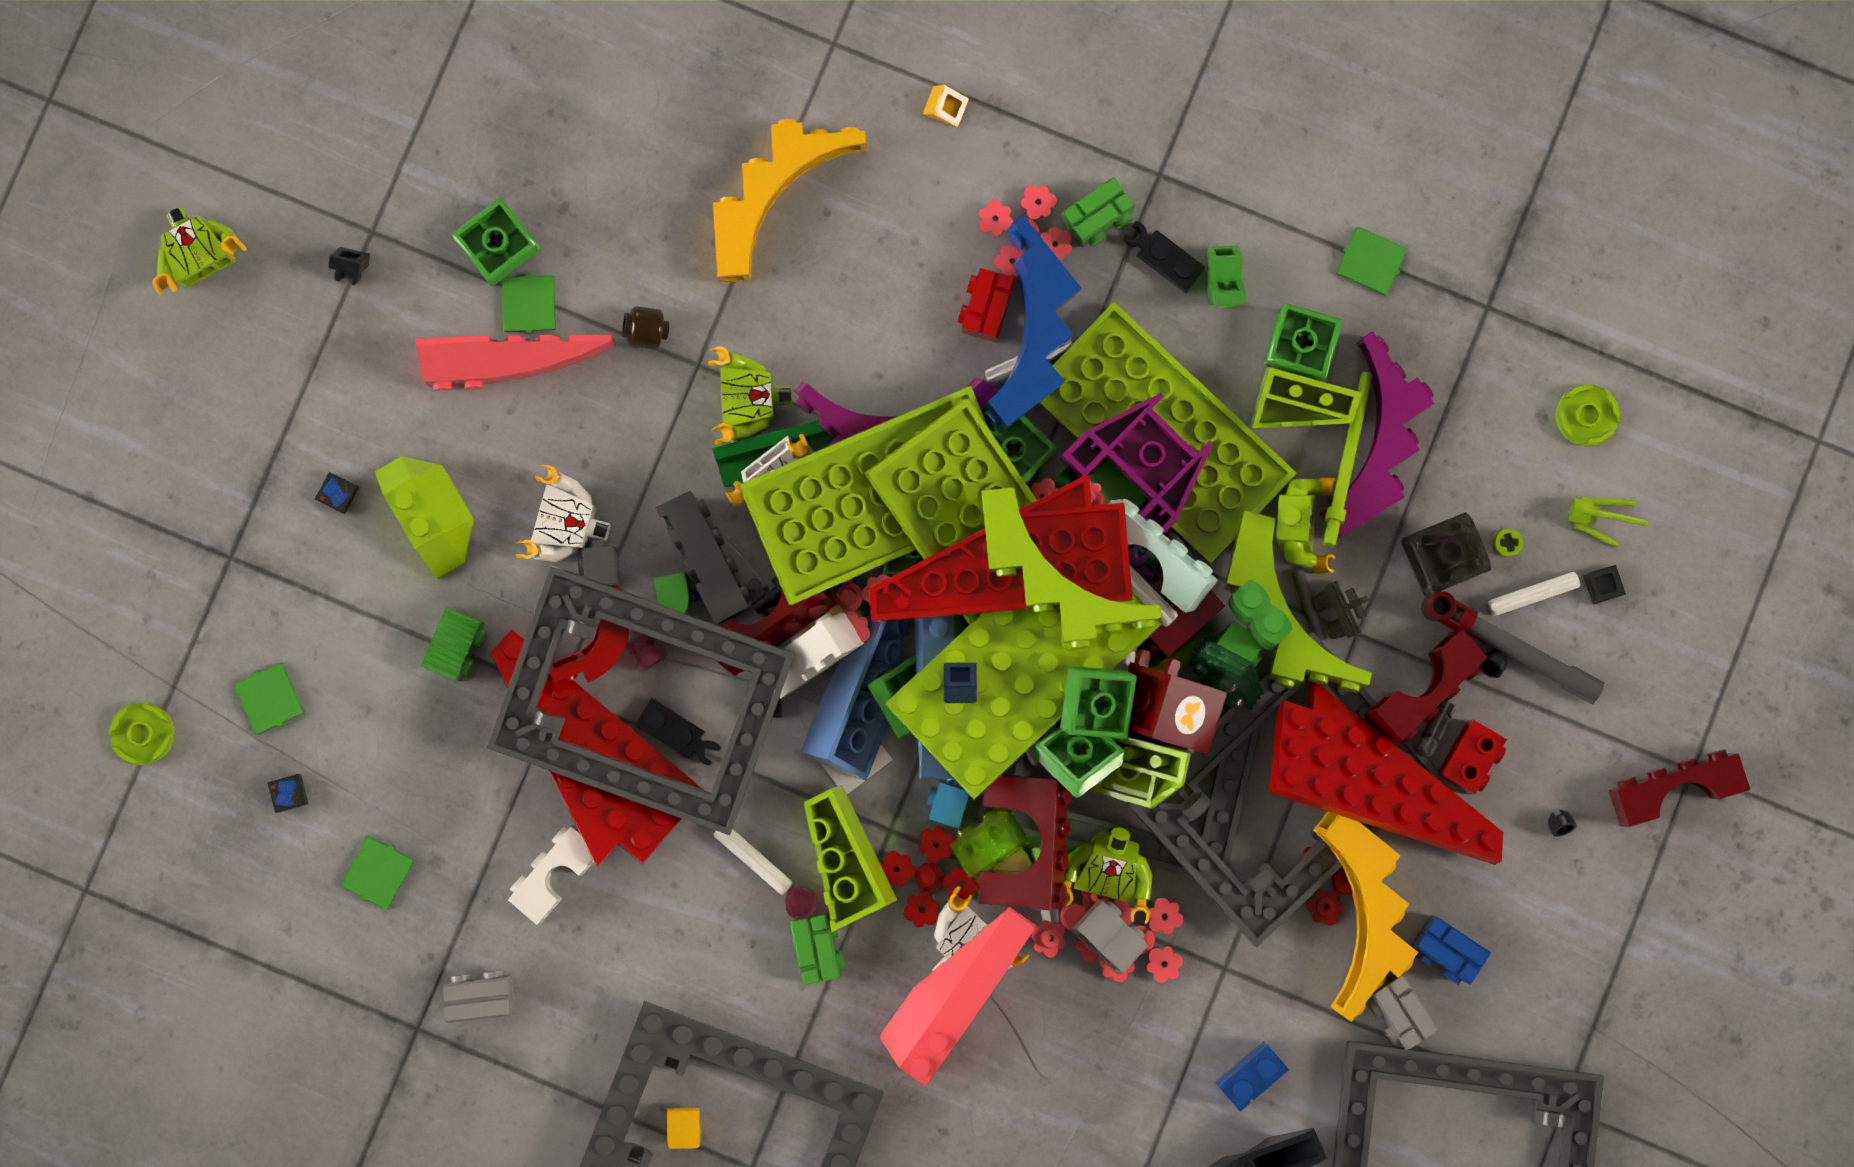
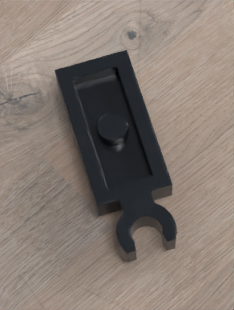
M1135 221L1132 227L1138 230L1140 236L1138 238H1131L1128 234H1125L1123 241L1128 246H1138L1141 248L1136 257L1186 294L1206 267L1158 230L1150 236L1147 234L1146 227L1141 222Z
M653 698L650 699L635 723V726L687 758H690L695 751L698 753L699 760L706 765H712L713 762L706 758L705 750L709 747H713L717 751L722 749L714 741L705 742L702 740L706 731Z

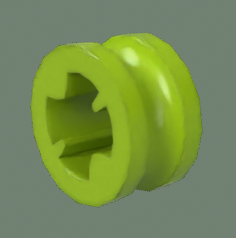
M1507 528L1498 531L1492 538L1493 550L1502 557L1517 555L1523 547L1522 535L1514 529ZM1504 534H1508V538L1515 541V546H1510L1512 549L1510 552H1507L1506 547H1501L1500 540L1505 539Z

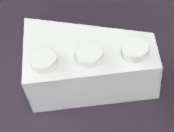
M828 612L814 622L816 625L808 631L804 629L790 638L792 643L783 649L794 652L795 656L780 699L793 693L864 644L844 612L834 616L831 612Z

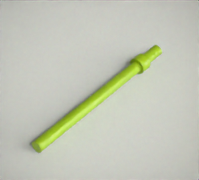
M1362 372L1360 375L1357 391L1362 394L1354 422L1349 424L1332 505L1327 508L1325 522L1327 527L1323 545L1329 548L1336 546L1339 528L1345 521L1346 510H1344L1373 379V374L1369 372Z

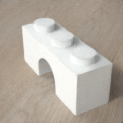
M571 826L569 829L563 827L552 839L555 845L548 854L542 851L532 862L531 866L534 870L529 876L525 878L522 875L510 888L513 894L508 901L536 925L542 923L562 900L550 885V876L553 870L558 866H566L580 876L594 863L576 826Z

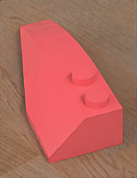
M490 335L417 338L415 339V345L423 382L429 387H433L434 391H450L452 386L464 385V389L476 390L483 389V384L525 379L553 372L587 360L615 347V339L612 335H568L567 341H561L559 336L539 335V337L535 338L536 341H529V338L521 337L520 335H508L504 342H498V340L490 339Z
M1009 907L982 929L976 937L964 944L952 957L940 964L928 977L913 987L879 1036L901 1070L924 1086L928 1084L993 992L1037 925Z

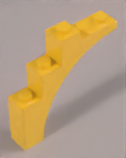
M794 119L779 120L778 124H771L773 161L768 162L766 158H753L749 160V163H742L744 200L739 201L738 197H723L720 199V202H713L717 277L720 283L751 281L752 255L757 234L767 212L780 194L800 175L822 162L845 154L867 151L865 131H859V128L846 127L842 128L841 132L828 133V130L816 129L804 135L802 122L796 123Z
M1327 811L1313 831L1332 849L1343 866L1353 891L1357 912V939L1352 964L1343 987L1330 1007L1339 1015L1352 1022L1355 1017L1361 1015L1365 1010L1366 1002L1374 991L1379 990L1383 986L1386 975L1390 972L1400 978L1403 973L1412 967L1418 952L1391 931V928L1403 919L1409 903L1382 882L1385 877H1388L1395 870L1396 862L1401 855L1359 821Z

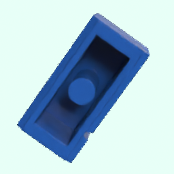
M1434 915L1428 918L1421 932H1419L1411 945L1412 948L1418 951V954L1415 956L1430 967L1436 963L1445 969L1442 975L1457 985L1461 981L1471 984L1491 953Z
M1263 1041L1215 1083L1241 1112L1250 1104V1099L1255 1100L1289 1069L1271 1047Z

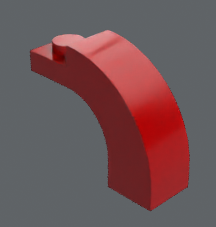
M618 584L611 586L619 590H622ZM601 619L594 639L587 646L576 653L553 661L549 672L552 682L567 683L576 679L578 673L583 672L586 681L589 683L605 674L617 662L624 651L630 629Z

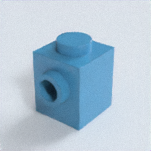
M947 779L946 784L939 782L938 788L931 786L926 805L932 806L928 819L959 828L969 794L956 780Z

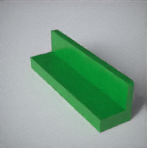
M820 419L714 447L712 450L715 461L718 464L723 486L731 487L734 486L733 483L735 481L743 483L741 471L786 436H789L792 442L796 443L800 441L799 435L804 434L808 445L816 452L830 446V442L838 434L835 433L831 436L820 426L819 422L822 420Z

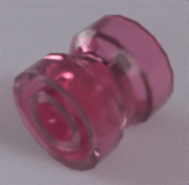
M639 633L626 643L625 649L629 654L636 655L637 666L644 672L664 659L668 653L663 646H658L654 643L655 638Z
M806 886L795 887L788 893L785 899V908L788 914L800 920L810 917L818 905L816 893Z

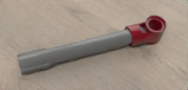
M1440 591L1432 593L1423 599L1421 612L1428 620L1437 621L1453 631L1463 629L1474 638L1561 685L1560 688L1590 704H1594L1600 697L1605 682L1575 666L1570 667L1478 617L1477 611L1455 600L1454 596L1450 593ZM1436 598L1442 600L1445 605L1442 615L1437 614L1433 609V601Z

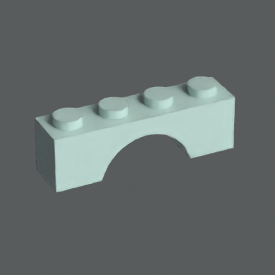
M1121 499L1111 500L1108 504L1124 503L1128 546L1131 544L1143 546L1153 552L1160 561L1163 569L1161 593L1185 613L1196 610L1218 581V579L1211 575L1213 570L1200 560L1195 561L1187 555L1188 549L1183 544L1174 539L1171 541L1163 535V528L1151 519L1145 520L1139 515V508L1127 499H1123V501Z

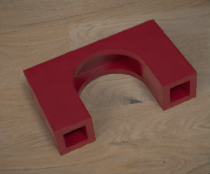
M1001 774L984 790L983 807L1017 809L1028 814L1039 827L1042 846L1037 861L1024 872L995 869L980 871L979 904L1040 910L1063 908V903L1067 897L1064 871L1067 869L1069 862L1068 853L1065 851L1066 838L1070 833L1067 807L1071 802L1072 794L1056 778Z

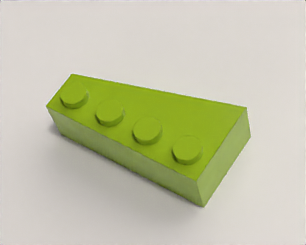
M843 785L831 788L805 801L804 807L812 843L815 844L818 857L816 861L817 867L822 875L825 892H823L825 904L828 905L831 920L829 922L831 931L834 932L897 901Z

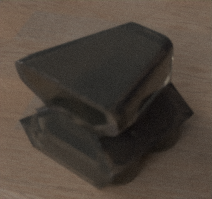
M1466 512L1408 535L1401 540L1425 596L1435 594L1491 571L1489 556L1473 519Z

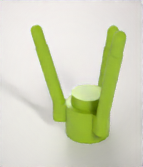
M1582 495L1581 498H1573L1568 513V521L1574 522L1573 529L1584 531L1615 548L1619 546L1618 542L1593 529L1588 524H1595L1598 517L1642 526H1648L1649 524L1648 520L1599 510L1600 507L1596 506H1636L1637 502L1635 500L1591 498Z

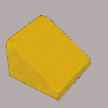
M945 85L934 86L923 114L953 127H958L969 99Z
M667 1108L668 1148H699L701 1141L700 1109Z

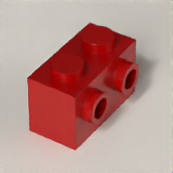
M1467 720L1439 767V774L1437 776L1467 794H1476L1477 791L1482 792L1490 780V775H1488L1493 763L1497 765L1506 752V748L1503 746L1507 739L1475 720Z

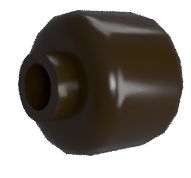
M635 306L631 309L630 313L625 312L622 337L627 338L629 345L656 349L662 339L667 340L669 321H664L661 310Z

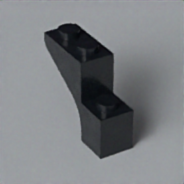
M1310 1128L1268 1137L1247 1152L1222 1157L1209 1167H1310L1324 1161L1327 1157L1315 1129Z

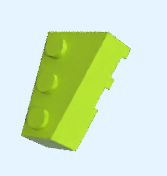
M1269 367L1265 369L1249 428L1350 424L1354 422L1362 393Z

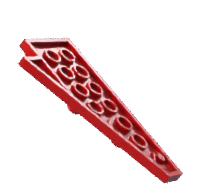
M1084 475L1019 510L1030 538L1042 556L1063 577L1083 590L1107 600L1116 602L1133 600L1124 503L1092 505L1089 475ZM985 528L869 588L872 622L1033 609V607H1026L1023 569H1017V575L997 577L996 572H990Z
M513 629L491 651V657L507 689L525 640ZM548 675L538 707L546 709V713L556 716L560 714L566 716L559 738L704 790L574 680L567 683H560L559 681L553 683L550 675ZM549 771L597 867L601 865L617 845L643 865L682 820V818Z
M1315 683L1309 687L1307 708L1285 700L1278 705L1270 793L1493 865L1502 862V830L1320 684Z

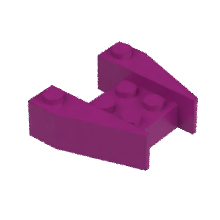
M1159 393L1085 431L1059 459L1080 478L1088 475L1106 457L1149 499L1138 514L1145 520L1151 519L1159 524L1164 530L1162 532L1164 535L1177 521L1213 444L1209 441L1197 452L1188 445L1152 409L1164 397Z

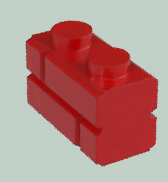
M979 268L977 276L971 275L966 293L972 294L968 306L962 304L957 321L963 324L961 332L988 341L998 342L1016 278L984 268Z

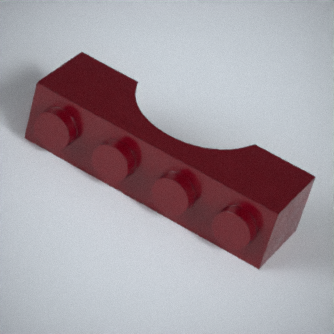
M826 589L800 602L789 605L782 590L779 603L765 619L747 625L740 624L731 618L721 626L779 646L790 637L799 633L801 629L823 616L837 604L830 590ZM717 661L718 664L734 676L745 671Z
M1463 629L1449 633L1428 653L1432 663V678L1423 694L1418 697L1409 696L1400 691L1385 694L1364 714L1378 732L1388 737L1392 743L1399 741L1405 743L1418 732L1415 727L1422 721L1427 722L1439 712L1437 706L1443 700L1449 701L1461 690L1458 686L1465 679L1468 681L1474 678L1482 670L1479 665L1488 657Z
M1726 749L1708 753V760L1698 763L1696 758L1677 763L1678 769L1669 772L1664 767L1647 772L1648 778L1637 781L1636 777H1630L1617 781L1618 787L1608 791L1619 825L1621 827H1631L1660 818V809L1665 796L1674 787L1684 783L1697 786L1710 799H1723L1751 790L1739 753H1727Z

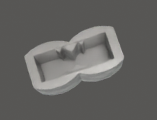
M1096 901L1071 930L1115 973L1124 974L1148 947V944L1143 940L1145 934L1133 923L1128 926L1120 918L1122 912L1112 902L1107 901L1105 904L1103 901Z

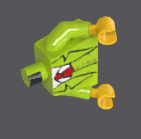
M183 208L173 209L166 215L172 229L160 236L162 245L158 250L157 276L153 279L152 284L160 297L163 296V291L170 287L172 292L177 291L178 288L173 282L174 280L186 289L236 262L237 258L234 252L239 248L243 251L247 248L237 238L234 231L214 219L205 220L200 215L189 219Z
M722 346L709 349L710 351H715L719 359L718 361L710 360L708 364L712 367L725 366L720 367L723 423L711 429V431L718 430L723 435V438L714 441L716 445H722L727 441H740L756 437L768 428L770 422L775 420L774 406L792 405L791 386L773 387L772 374L767 372L765 366L747 356L728 352Z
M1337 478L1294 479L1289 483L1287 492L1279 495L1276 541L1281 553H1284V558L1288 562L1312 568L1316 574L1334 572L1333 569L1328 567V561L1335 560V556L1332 554L1316 556L1313 553L1316 494L1333 497V484L1337 482Z
M1114 828L1110 836L1101 833L1095 834L1091 842H1085L1069 854L1068 867L1064 871V884H1066L1068 893L1065 900L1066 906H1069L1073 901V893L1070 888L1072 883H1074V889L1130 903H1133L1134 898H1136L1137 905L1131 910V921L1134 923V913L1141 910L1146 914L1145 924H1147L1150 918V910L1146 906V902L1150 900L1152 872L1146 858L1139 855V844L1129 841L1130 833L1126 829Z

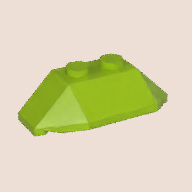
M400 456L375 471L383 496L414 549L435 577L440 579L464 565L467 559V551L475 519L444 466Z
M1128 733L1126 739L1112 738L1125 751L1123 764L1091 789L1098 794L1147 808H1155L1184 786L1191 753L1174 744L1133 733Z

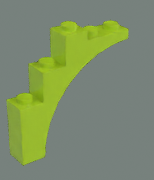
M1014 487L981 491L990 572H996L997 577L1017 575L1016 570L1023 569L1026 607H1033L1034 613L1053 611V605H1059L1063 644L1070 643L1071 649L1090 647V641L1097 639L1096 627H1102V632H1113L1122 630V624L1135 623V629L1155 627V621L1161 620L1160 605H1132L1107 600L1083 590L1063 577L1042 556L1030 538L1019 513Z
M1244 511L1240 518L1223 589L1230 591V595H1232L1249 580L1256 582L1268 594L1271 605L1276 606L1286 614L1293 629L1286 638L1275 646L1267 678L1275 680V685L1288 689H1293L1294 685L1299 686L1303 682L1305 675L1309 676V681L1326 685L1328 681L1340 684V689L1348 692L1358 693L1359 689H1366L1370 685L1372 673L1349 665L1325 651L1304 631L1291 614L1280 591L1274 569L1272 542L1276 518Z

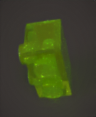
M996 808L982 817L983 823L975 828L972 825L961 830L956 835L958 839L950 844L969 878L980 877V871L993 869L1030 844L1028 837L1011 810L999 811Z

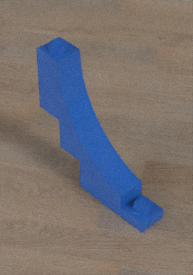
M1024 215L1016 219L1007 230L1012 245L1024 253L1013 265L1020 282L1024 302L1025 318L1022 345L1008 379L1002 388L981 408L984 412L983 416L986 423L991 428L997 429L999 433L1006 430L1065 382L1046 358L1073 336L1055 311L1074 298L1082 289Z

